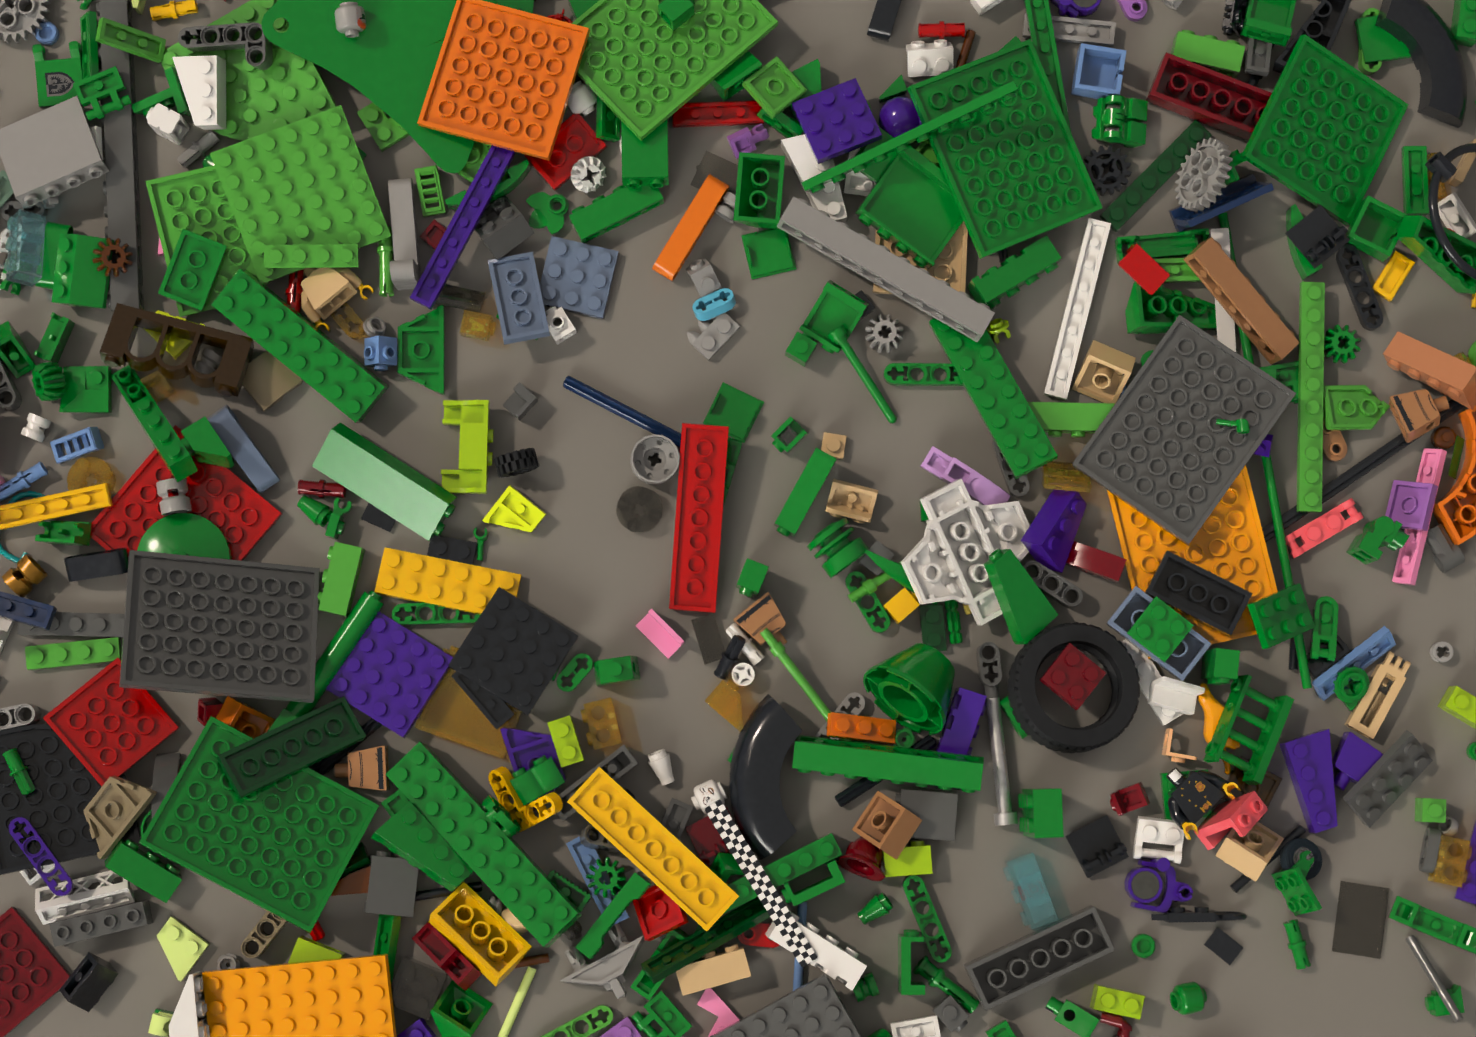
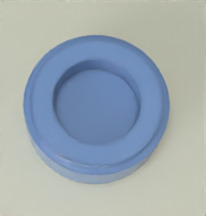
M41 22L40 25L43 29H35L36 39L46 46L55 44L59 38L58 28L51 22Z

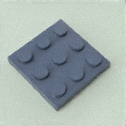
M551 236L540 282L544 306H556L557 309L562 307L566 311L603 319L619 251Z

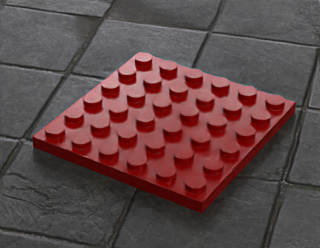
M175 425L173 429L181 440L183 439L182 430ZM156 449L152 451L112 498L113 506L104 508L93 520L90 537L105 550L127 548L129 557L130 550L137 551L141 538L149 527L163 517H166L161 515L159 502L162 500V497H159L157 494L156 482L171 479L174 476ZM192 456L198 471L186 477L189 490L186 496L190 498L192 511L187 513L202 516L213 522L223 532L229 543L231 560L243 561L281 517L282 513L228 468L201 463ZM171 493L168 496H179V493Z

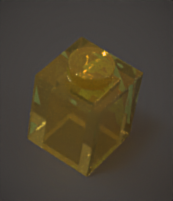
M464 310L460 327L461 336L489 341L490 335L494 336L496 322H493L492 315Z

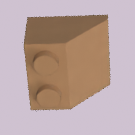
M877 791L852 830L897 860L922 822V819L880 791Z

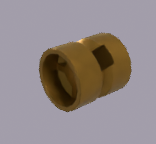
M26 554L17 562V568H10L2 576V579L18 596L24 598L33 590V584L38 585L48 575L31 556Z

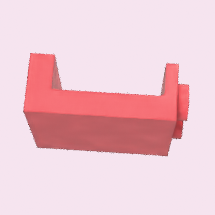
M1255 791L1249 792L1219 804L1199 825V834L1196 831L1194 833L1207 850L1213 849L1232 827L1240 837L1246 836L1268 811V808Z

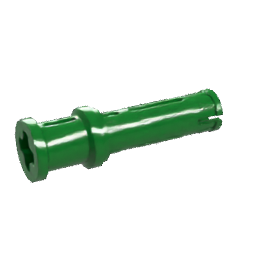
M926 955L922 957L915 966L913 973L920 974L929 982L931 987L937 986L945 994H950L959 1005L971 1014L979 1005V1001L945 975L944 969L937 968L928 960L929 957Z

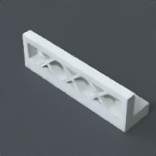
M110 870L73 879V888H77V890L71 895L58 896L54 894L50 900L42 902L43 895L53 892L48 886L35 889V912L42 924L45 925L134 903L135 894L130 886V882L124 878L123 882L112 884L111 882L120 876ZM68 882L58 883L56 890L66 891V884ZM92 883H101L96 889H88Z

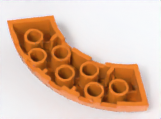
M1476 405L1472 410L1467 409L1458 414L1463 426L1466 443L1464 464L1456 483L1444 497L1434 504L1433 508L1436 520L1439 524L1443 525L1452 543L1455 545H1460L1476 534Z

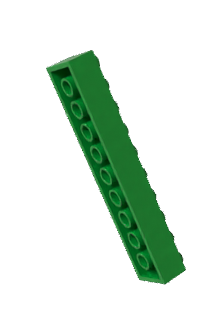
M422 742L417 743L386 773V776L543 947L549 948L583 915L513 838L510 839L501 830L502 827L497 822L494 824L485 815L486 812L481 808V803L426 744Z

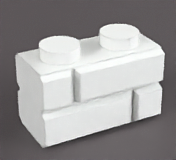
M160 103L156 104L155 107H151L147 113V123L157 135L165 139L168 138L169 141L177 145L182 144L190 128L189 124L179 113L169 110Z

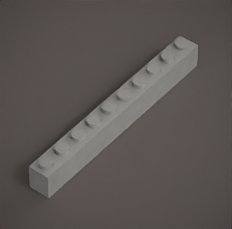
M793 196L777 225L779 229L975 342H978L995 314L986 304L977 303L967 293L956 291L946 281L937 280L927 270L911 265L910 261L906 258L892 254L887 247L873 243L868 236L854 232L847 224L835 221L825 211L816 210L804 199H797Z

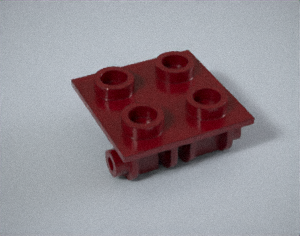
M709 816L685 827L700 860L709 868L719 852L731 854Z

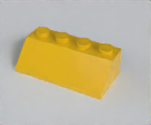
M465 882L430 914L429 923L495 987L514 970L532 947Z

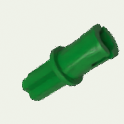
M17 748L3 753L2 755L11 771L10 776L14 777L21 793L27 795L33 792L35 787L27 772L28 766H24Z

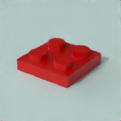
M657 885L648 888L640 899L633 900L646 941H652L688 923L686 912Z

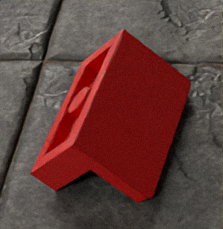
M1133 244L1126 251L1127 254L1118 265L1149 295H1153L1170 274L1138 244Z

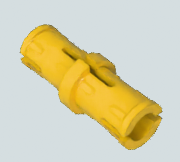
M173 0L169 1V4L150 7L153 21L166 18L178 19L179 16L198 13L196 0L181 2Z

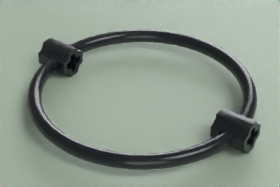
M1470 143L1452 149L1445 156L1441 152L1434 154L1425 166L1433 173L1429 186L1428 207L1432 227L1438 242L1449 259L1462 272L1476 280V269L1461 258L1448 240L1438 209L1440 181L1442 183L1448 181L1457 171L1456 167L1451 163L1455 158L1466 153L1476 152V143Z

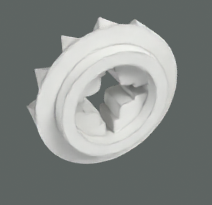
M583 157L574 164L571 170V181L575 188L585 193L590 191L596 192L599 186H603V180L607 177L605 174L606 167L596 157ZM587 168L592 173L594 172V174L591 175V181L587 178H584L585 176H587Z

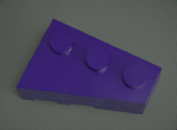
M1055 486L1021 539V542L1033 558L1052 571L1063 572L1087 506L1077 490Z
M961 687L955 689L936 751L971 755L973 748L970 747L972 738H976L980 725H977L980 716L984 714L987 696Z

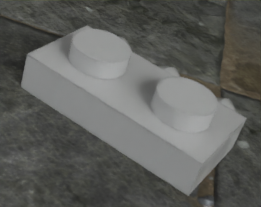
M726 313L711 318L712 323L707 320H698V326L702 334L695 331L687 332L690 344L708 361L740 328Z

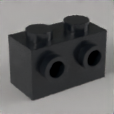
M88 952L59 991L69 1003L90 1012L107 988L114 982L118 973L109 962Z

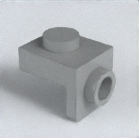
M697 259L686 268L701 298L722 288L711 264L706 259Z

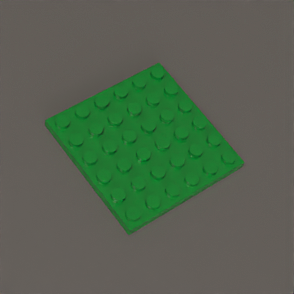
M1306 34L1300 35L1241 157L1315 206L1321 205L1329 215L1344 225H1351L1409 104Z

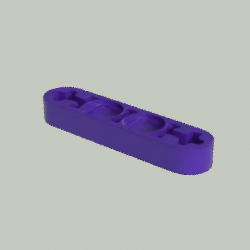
M23 817L13 819L9 824L11 836L50 890L58 896L69 895L73 890V881L36 829ZM18 822L20 824L26 823L24 830L27 835H30L31 832L34 834V836L27 838L23 844L20 840L25 839V837L20 832L15 833L14 831L17 829L16 823ZM36 840L41 844V849L38 853L31 854L27 846L31 841ZM45 860H52L55 864L54 870L50 873H44L41 869L42 863ZM60 870L62 874L57 876L63 882L67 880V890L63 891L60 889L57 891V881L52 879L50 882L48 878L55 876Z

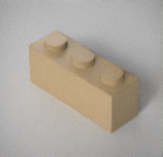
M732 944L724 947L725 951L715 953V950H712L702 956V958L676 971L682 995H688L750 977L751 971L744 946L738 947V944Z

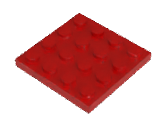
M116 658L43 717L101 786L104 785L110 776L121 777L179 729L146 689L119 687L121 660L119 658Z

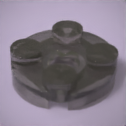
M635 486L624 491L616 508L617 517L622 526L634 533H645L655 528L662 518L663 511L659 496L654 491L641 486ZM638 503L640 506L645 505L646 507L642 516L633 513V510L636 509L635 505Z

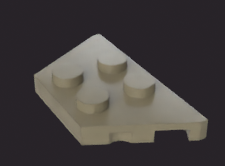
M110 776L83 810L86 821L90 826L92 839L96 838L100 852H97L99 859H105L156 796V791L118 776Z

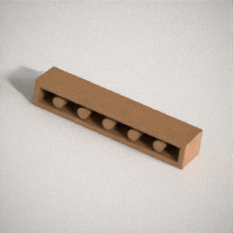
M1212 237L1201 242L1183 259L1270 364L1282 360L1299 344L1294 333L1280 320V316L1270 308L1265 298L1251 285V281L1241 273L1236 263L1226 255L1221 245Z

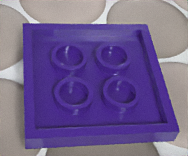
M856 78L792 103V108L818 164L882 139L881 131Z

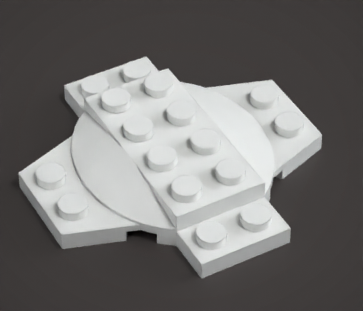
M957 479L920 499L928 517L924 537L906 555L901 564L920 604L955 600L969 606L977 626H980L1003 614L984 564L990 559L989 555L997 549H1011L1020 562L1029 553L1021 539L1030 525L1019 501L982 505L978 501L971 500L963 480Z

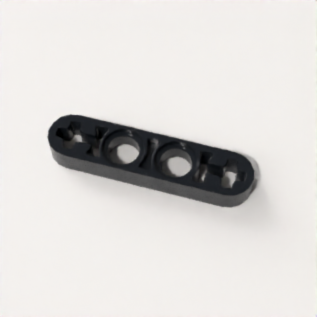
M1344 245L1336 252L1337 264L1360 324L1366 330H1375L1383 323L1381 309L1358 250L1353 245ZM1345 250L1347 253L1352 254V257L1349 258L1351 265L1354 263H1356L1357 265L1352 266L1348 270L1346 269V267L1350 265V263L1347 258L1343 259L1342 255L1345 253ZM1351 271L1360 273L1361 281L1359 283H1354L1350 280L1349 275ZM1360 292L1368 294L1369 302L1367 304H1361L1358 301L1357 297ZM1371 305L1373 308L1369 310L1370 315L1377 318L1374 325L1366 320L1369 317L1368 310L1364 313L1362 309H1366Z

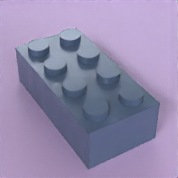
M1135 586L1106 624L1179 681H1183L1212 643L1191 629L1166 662H1162L1126 634L1153 600L1152 597Z

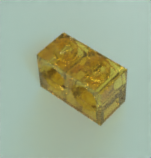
M612 698L585 703L584 709L581 710L583 723H588L590 732L586 733L588 745L593 746L594 750L622 744ZM601 706L604 709L605 714L602 719L596 720L592 717L594 707ZM607 729L609 731L610 738L607 742L602 743L597 739L599 730Z
M1441 835L1436 867L1433 873H1429L1428 881L1462 888V884L1466 882L1468 871L1465 869L1466 862L1470 859L1472 847L1469 846L1470 841ZM1453 843L1458 848L1455 856H1451L1449 853V847ZM1448 867L1453 869L1451 879L1445 877V870Z

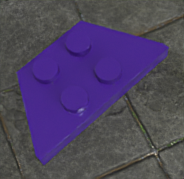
M506 727L500 728L514 772L522 767H525L526 770L533 767V761L543 755L546 758L552 756L566 780L551 734ZM558 787L545 793L544 795L554 792Z

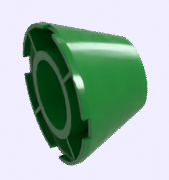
M917 643L869 668L864 674L863 683L867 693L871 691L876 698L874 703L891 719L896 720L898 724L912 731L920 733L921 730L930 731L929 735L939 733L945 726L955 669L948 658L940 651L929 645Z

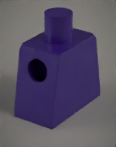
M1344 732L1332 758L1333 769L1339 772L1334 779V786L1344 791L1350 781L1356 784L1383 754L1352 732Z

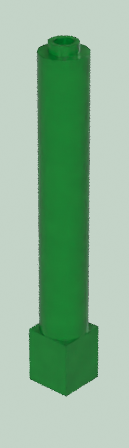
M372 590L369 594L364 591L316 662L313 703L290 701L287 707L283 708L268 732L314 709L330 682L384 605L380 602L383 597Z

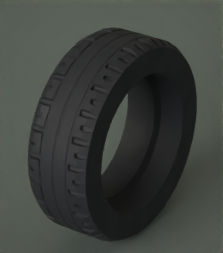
M1074 622L1050 627L1025 644L1011 665L1007 691L1010 693L1008 700L1010 707L1013 708L1012 713L1017 723L1020 722L1022 730L1028 736L1031 735V739L1053 751L1082 753L1104 746L1125 731V728L1129 726L1134 718L1133 714L1137 711L1138 698L1140 697V684L1138 683L1140 678L1138 670L1135 668V662L1120 640L1117 641L1114 635H1111L1108 631H1103L1102 628L1095 625ZM1069 643L1077 649L1084 650L1097 658L1107 671L1111 682V702L1104 715L1095 723L1080 728L1066 727L1053 721L1040 706L1035 690V679L1041 664L1047 657L1059 650H1063Z

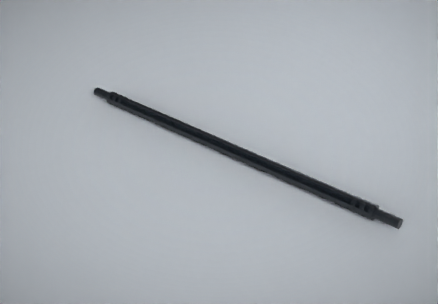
M1453 399L1448 401L1449 409L1439 412L1440 423L1465 406ZM1401 433L1322 487V504L1415 440L1406 443ZM1297 505L1281 515L1284 530L1310 512H1297ZM1273 521L1262 528L1265 543L1275 537Z

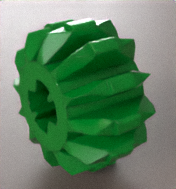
M1339 324L1334 326V330L1329 328L1326 331L1327 336H1324V343H1326L1324 350H1328L1325 358L1333 356V363L1341 360L1343 364L1348 362V358L1351 360L1355 359L1356 355L1354 352L1361 350L1359 346L1355 345L1361 342L1360 338H1354L1357 330L1349 332V325L1341 328ZM1341 340L1344 342L1342 348L1338 347Z
M45 362L35 365L34 370H32V382L36 396L41 401H55L63 398L64 393H66L65 385L67 383L65 382L62 367H59L57 362Z
M606 857L605 866H603L601 860L597 859L596 863L599 869L593 865L589 866V869L595 872V875H586L587 879H594V882L589 883L588 887L598 886L594 891L595 895L603 889V898H607V890L609 889L611 894L616 896L617 893L613 887L616 886L620 890L623 888L617 882L618 880L626 881L627 877L618 876L619 873L625 871V868L621 867L616 871L615 867L619 863L618 860H615L613 865L609 866L610 858ZM603 871H607V874L609 872L612 873L613 877L610 879V884H606V881L604 883L600 881Z

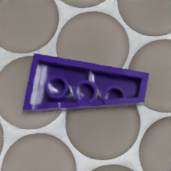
M1322 729L1279 743L1309 833H1318L1337 827L1330 729Z

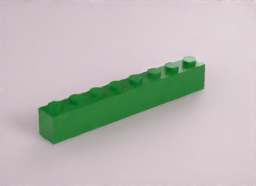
M799 735L795 739L792 768L802 773L819 771L827 776H833L836 773L844 774L846 778L851 779L861 776L868 777L867 779L870 781L885 779L891 780L894 784L910 782L918 787L935 785L943 790L960 788L963 792L974 793L975 790H981L984 757Z

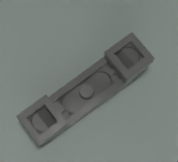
M162 753L156 755L152 790L156 791L157 794L152 799V819L180 771L181 753Z

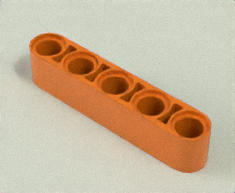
M711 174L708 175L654 263L652 270L671 281L675 279L713 217L716 208L722 202L726 192H728L730 187L728 184Z

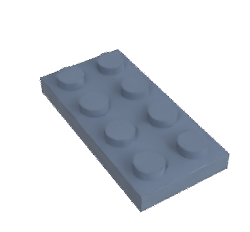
M533 252L501 257L498 260H488L504 345L550 336Z

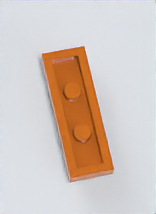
M830 712L827 719V737L892 745L895 744L896 720Z

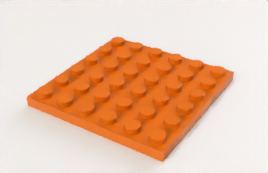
M457 0L417 124L428 129L550 161L590 29L483 0Z

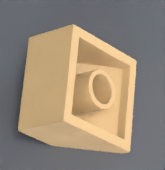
M1093 340L1077 374L1072 390L1103 403L1116 404L1132 373L1136 358Z
M1259 822L1243 837H1240L1235 829L1232 828L1215 856L1256 882L1284 838Z

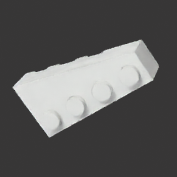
M790 911L817 955V958L809 964L820 968L828 976L838 979L847 988L853 990L867 967L857 958L859 953L849 947H846L845 950L837 946L839 944L838 940L828 934L825 938L819 935L820 929L807 922L806 926L798 922L800 917ZM772 922L765 935L792 952L775 923Z

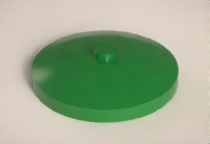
M191 513L172 514L158 520L145 532L137 551L231 560L230 546L223 532L208 519Z

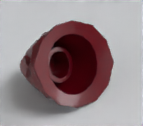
M862 836L851 842L845 855L836 861L842 868L860 877L872 881H881L885 878V874L880 869L882 850Z

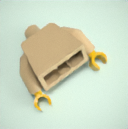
M305 268L303 271L306 278L301 282L303 288L301 307L311 323H315L318 329L321 325H325L330 332V326L322 322L320 318L325 320L357 293L356 288L360 291V297L363 300H368L362 293L364 289L374 293L373 288L369 285H363L362 280L349 268Z

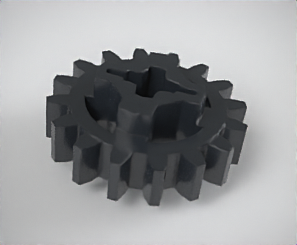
M1101 145L1098 148V152L1092 149L1090 152L1091 157L1086 155L1084 161L1088 163L1084 165L1095 190H1100L1101 196L1104 195L1105 191H1108L1110 196L1113 195L1114 189L1120 192L1123 189L1122 185L1126 186L1129 182L1125 177H1130L1132 173L1126 170L1131 166V163H1125L1127 155L1120 156V148L1115 152L1112 151V145H1109L1107 150H1104V147ZM1100 157H1109L1108 159H1100ZM1116 162H1118L1121 171L1117 169ZM1111 164L1109 172L1102 178L1103 170ZM1091 168L1095 172L1096 179L1092 175ZM1111 181L1113 184L1106 185L1103 183Z

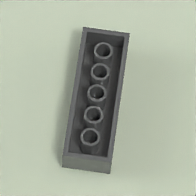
M1090 905L963 965L983 1008L988 1010L1115 951L1096 908Z

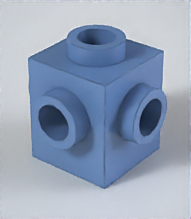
M380 335L364 338V366L374 367V371H388V367L397 365V338Z

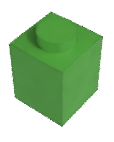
M1415 798V821L1446 823V799Z

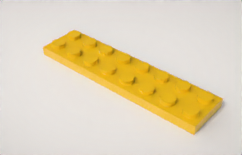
M598 767L567 801L704 930L708 931L739 897L734 890L601 767Z

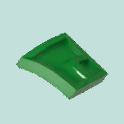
M110 366L63 367V375H65V382L67 384L65 385L66 393L61 398L59 412L112 413Z

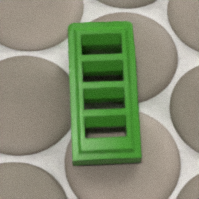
M437 165L414 169L423 217L445 214L446 209ZM434 175V178L422 180L421 178L424 176ZM436 184L434 188L423 189L425 185ZM438 194V197L425 199V195ZM439 202L440 205L431 208L426 207V204Z

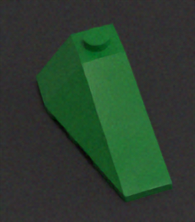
M1134 282L1125 310L1127 334L1167 333L1179 315L1203 331L1217 330L1215 304L1197 297H1188L1179 290L1175 289L1173 291L1163 287V284L1153 295H1149L1140 285Z

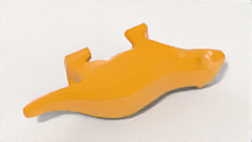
M1201 683L1200 687L1205 688V693L1198 695L1197 699L1204 711L1203 735L1208 744L1212 740L1224 706L1215 699L1207 684ZM1228 737L1223 750L1226 751V748L1231 750L1240 748V743ZM1222 760L1225 773L1228 775L1230 774V763Z

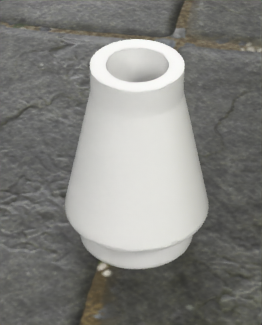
M665 749L649 754L648 764L660 780L661 785H667L675 781L670 754L666 753Z

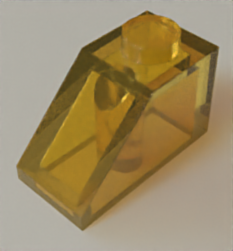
M730 679L727 683L722 680L705 702L740 732L743 729L741 695L738 693L740 688Z

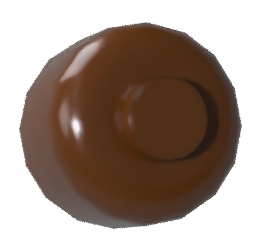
M1439 427L1431 434V443L1436 449L1447 450L1456 442V433L1450 427Z

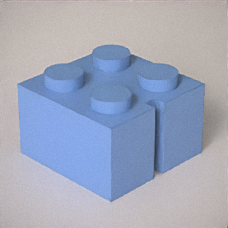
M1081 43L1077 51L1071 95L1094 99L1120 95L1123 78L1121 74L1124 71L1127 50Z

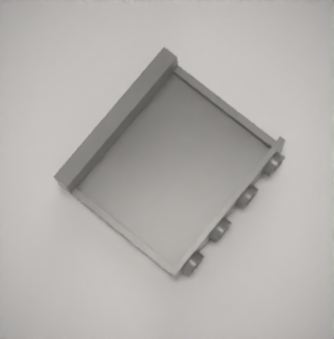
M78 96L0 129V156L15 198L23 208L34 206L38 202L55 197L61 192L78 187L84 182L99 178L109 172V169L102 160L87 120L86 108L81 105Z

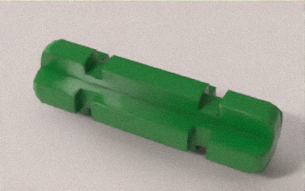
M955 600L945 601V609L948 610L946 616L948 631L951 633L949 635L950 643L960 644L963 642L962 633H960L961 623L959 611H957L958 602Z

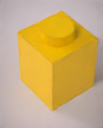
M904 587L883 608L899 624L920 604L917 602L918 599L915 593Z

